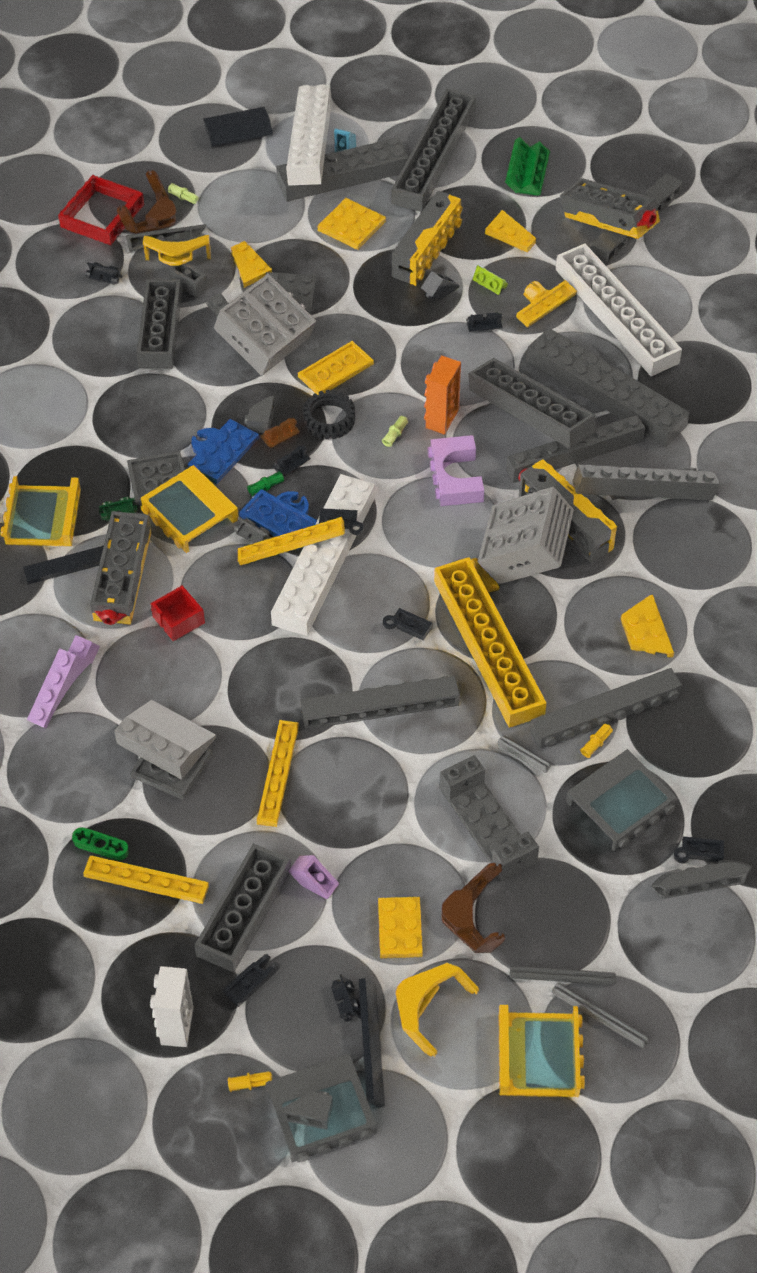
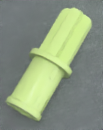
M173 183L168 187V193L179 197L180 200L184 199L196 204L199 199L197 195L189 192L187 188H181Z
M400 416L394 425L389 427V432L382 439V443L385 446L391 447L396 438L402 435V430L408 423L407 417Z

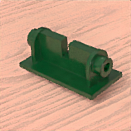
M123 497L117 502L107 501L99 506L102 521H110L112 511L138 512L137 506L134 505L135 497Z

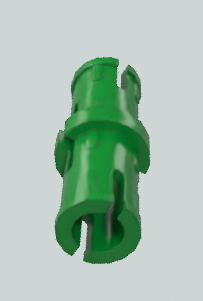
M278 471L271 476L262 477L258 482L248 485L247 490L251 496H254L261 489L268 491L271 487L284 482V477Z

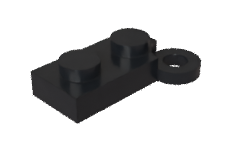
M320 508L319 524L342 517L345 529H349L351 534L360 535L364 530L363 524L357 521L358 510ZM356 526H357V527H359V529H358V530H354L353 527H356Z
M401 608L397 610L394 616L387 615L383 618V626L386 629L397 627V629L423 641L433 627L432 622ZM391 620L393 624H388L387 621Z
M683 836L682 847L674 851V859L678 863H686L689 859L721 861L724 859V840ZM684 853L686 856L681 858L678 854Z

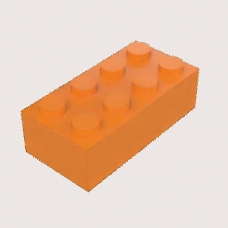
M441 355L438 362L435 361L431 374L428 373L425 379V384H427L424 394L426 396L424 408H426L424 415L426 428L444 435L459 411L460 361Z

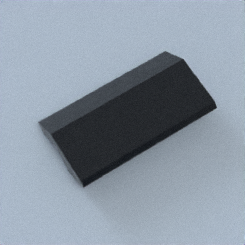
M265 107L203 118L211 148L273 136L271 121Z

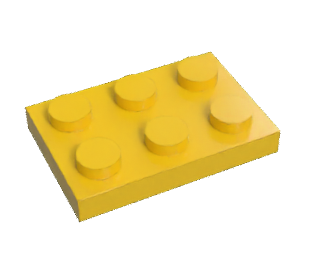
M420 897L378 898L380 958L422 957Z

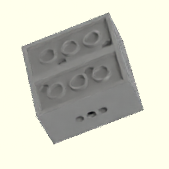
M267 274L219 311L214 329L263 376L310 338L316 320L305 310L304 304H299L293 298L292 292H287Z
M554 486L492 505L478 563L498 584L561 567L574 509Z

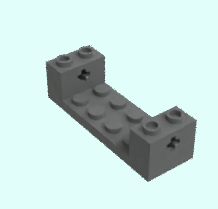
M473 755L440 771L439 789L490 863H496V866L498 864L502 865V871L498 876L503 881L537 864L539 846L529 831L521 835L484 783L485 768L478 758Z

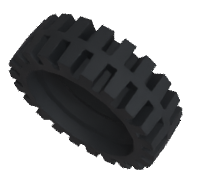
M326 390V393L319 391V395L314 393L312 397L305 401L303 406L304 426L309 433L312 432L313 436L318 434V438L321 439L323 436L328 440L329 436H332V439H336V435L339 438L343 437V433L345 435L348 434L355 424V406L353 401L349 399V396H344L342 392L337 394L335 390L330 393V390ZM323 406H336L346 412V417L337 423L324 424L316 421L312 417V413Z

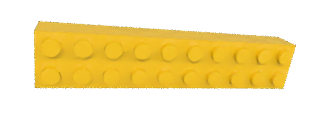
M470 557L434 568V582L508 727L511 728L545 715L546 701Z

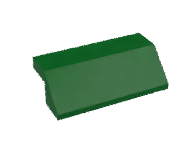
M521 137L515 139L505 183L515 193L540 195L550 151L540 141L530 147Z

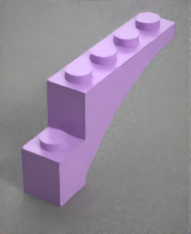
M75 635L68 652L59 648L27 718L28 721L47 728L62 698L84 669L93 663L100 646Z

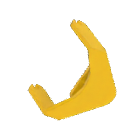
M209 235L183 242H166L149 236H144L143 238L146 260H150L149 248L158 252L159 261L171 266L182 265L192 261L193 251L205 245L207 259H211Z
M449 963L406 978L396 988V998L403 1030L424 1053L431 1057L432 1055L435 1057L438 1052L419 1032V1018L439 990L438 984L454 977L469 993L474 994L475 992L477 994L479 992L478 986L460 967Z

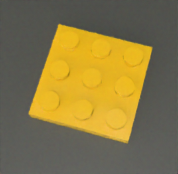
M345 198L318 225V231L359 250L386 222V217Z

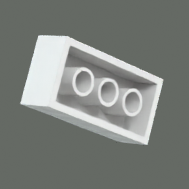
M160 967L159 975L156 974L154 978L156 994L151 996L150 1008H153L152 1017L155 1018L154 1026L157 1027L156 1036L160 1037L161 1045L187 1047L193 1013L187 969Z

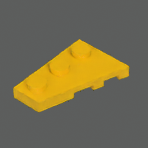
M503 210L485 229V234L527 253L536 243V237Z
M246 241L231 247V253L239 270L244 288L259 281L266 275V272H272V269Z

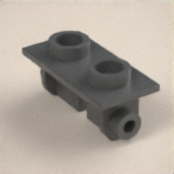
M238 517L241 523L234 528L237 535L246 540L252 535L249 541L253 544L271 538L269 536L270 532L263 527L258 529L251 520L246 518L244 521Z

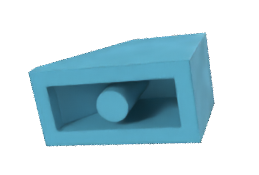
M339 129L334 130L335 152L356 147V134Z

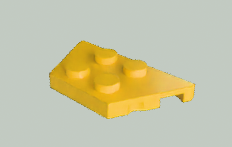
M649 595L621 615L620 620L631 650L645 651L650 654H655L656 652L664 653L670 658L674 656L673 648L653 595Z

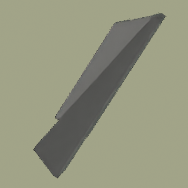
M202 224L126 235L128 251L132 252L144 248V236L166 242L189 241L198 238L207 225Z

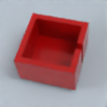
M183 585L150 603L152 617L161 628H164V631L172 641L179 639L205 623L203 608Z

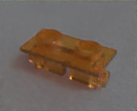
M288 418L280 426L265 430V433L260 437L271 448L300 433V431L295 426L297 424L296 420Z

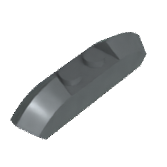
M734 860L718 861V864L710 863L704 867H689L685 870L674 869L661 875L651 886L658 896L666 899L745 883L753 866Z

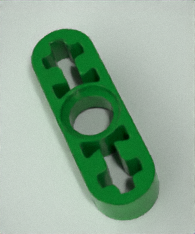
M84 827L77 828L72 833V840L77 848L117 861L124 860L129 854L128 845L124 840ZM83 835H85V838H82L81 841L78 840V837L81 838ZM99 840L106 842L102 848H97L95 843ZM120 847L123 849V851L120 850L118 853L115 851V849L119 850Z

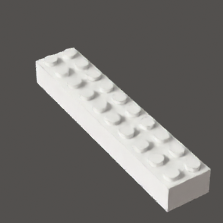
M304 85L298 89L286 167L288 185L321 184L332 104L330 85Z
M586 244L557 255L556 271L577 291L578 296L650 376L680 364L682 352L680 346Z
M341 474L324 509L358 510L357 521L363 523L375 499V484ZM356 526V527H353V529H354V530H358L359 527ZM345 529L344 535L304 546L271 611L273 626L308 636L357 535H353L349 532V529Z

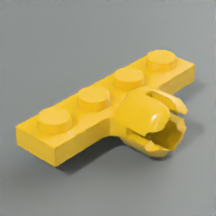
M566 280L551 290H546L538 281H533V284L530 283L523 293L531 304L520 310L516 317L528 328L575 296L577 291Z

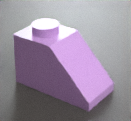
M314 855L299 856L288 871L301 886L325 899L331 896L339 884Z

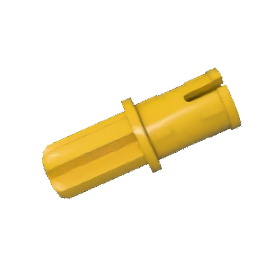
M603 724L595 734L590 736V740L580 749L582 755L590 758L599 747L603 746V742L613 732L609 724Z
M269 1071L250 1074L249 1072L244 1076L229 1077V1091L247 1088L252 1090L253 1087L265 1086L267 1081L273 1080L272 1074Z

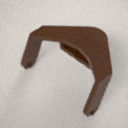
M150 170L146 172V177L156 197V203L147 213L146 220L135 223L126 206L123 205L121 207L119 205L117 208V213L125 229L135 234L169 228L176 223L175 205L172 200H169L162 182L154 170H151V173Z
M496 863L486 865L461 890H455L442 904V922L474 953H491L505 941V935L502 933L499 936V932L491 933L484 939L473 923L474 902L487 884L502 871L501 864H498V866H496Z

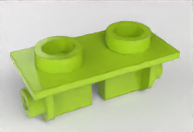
M479 265L476 266L472 280L500 295L501 289H505L508 285L506 280L491 273L486 268Z

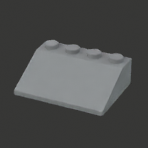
M150 700L126 716L114 730L118 745L181 780L216 738L214 733L153 700Z

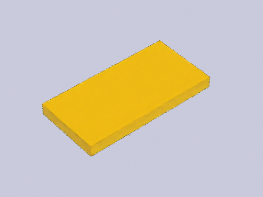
M351 341L298 372V377L319 395V391L326 393V390L334 389L374 365V360Z

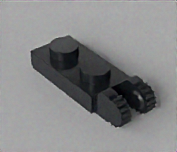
M264 954L225 987L223 994L239 1007L269 977H272L278 971L280 965L275 962L264 971L262 968L271 958L268 954Z

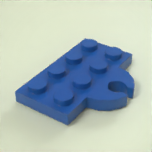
M229 419L220 430L215 428L200 429L197 431V436L206 440L198 441L195 436L192 437L191 446L196 456L188 463V468L194 465L208 480L218 484L257 442L259 434L232 419Z
M261 489L239 512V517L244 520L246 518L255 523L256 527H263L274 537L313 526L317 522L316 519L308 515L309 503L305 496L301 497L299 503L292 502L299 497L298 492L287 491L275 497Z

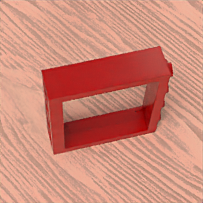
M92 175L85 181L81 189L76 192V195L68 201L64 209L60 211L58 215L60 227L111 246L125 229L118 214L106 229L75 219L74 217L95 192H99L127 202L125 206L129 209L132 218H134L144 206L143 192Z

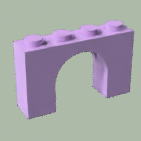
M473 435L431 439L427 452L428 458H432L430 470L434 471L432 475L433 485H437L435 497L439 499L440 506L484 502L482 476L455 478L444 470L452 463L475 461L476 447Z

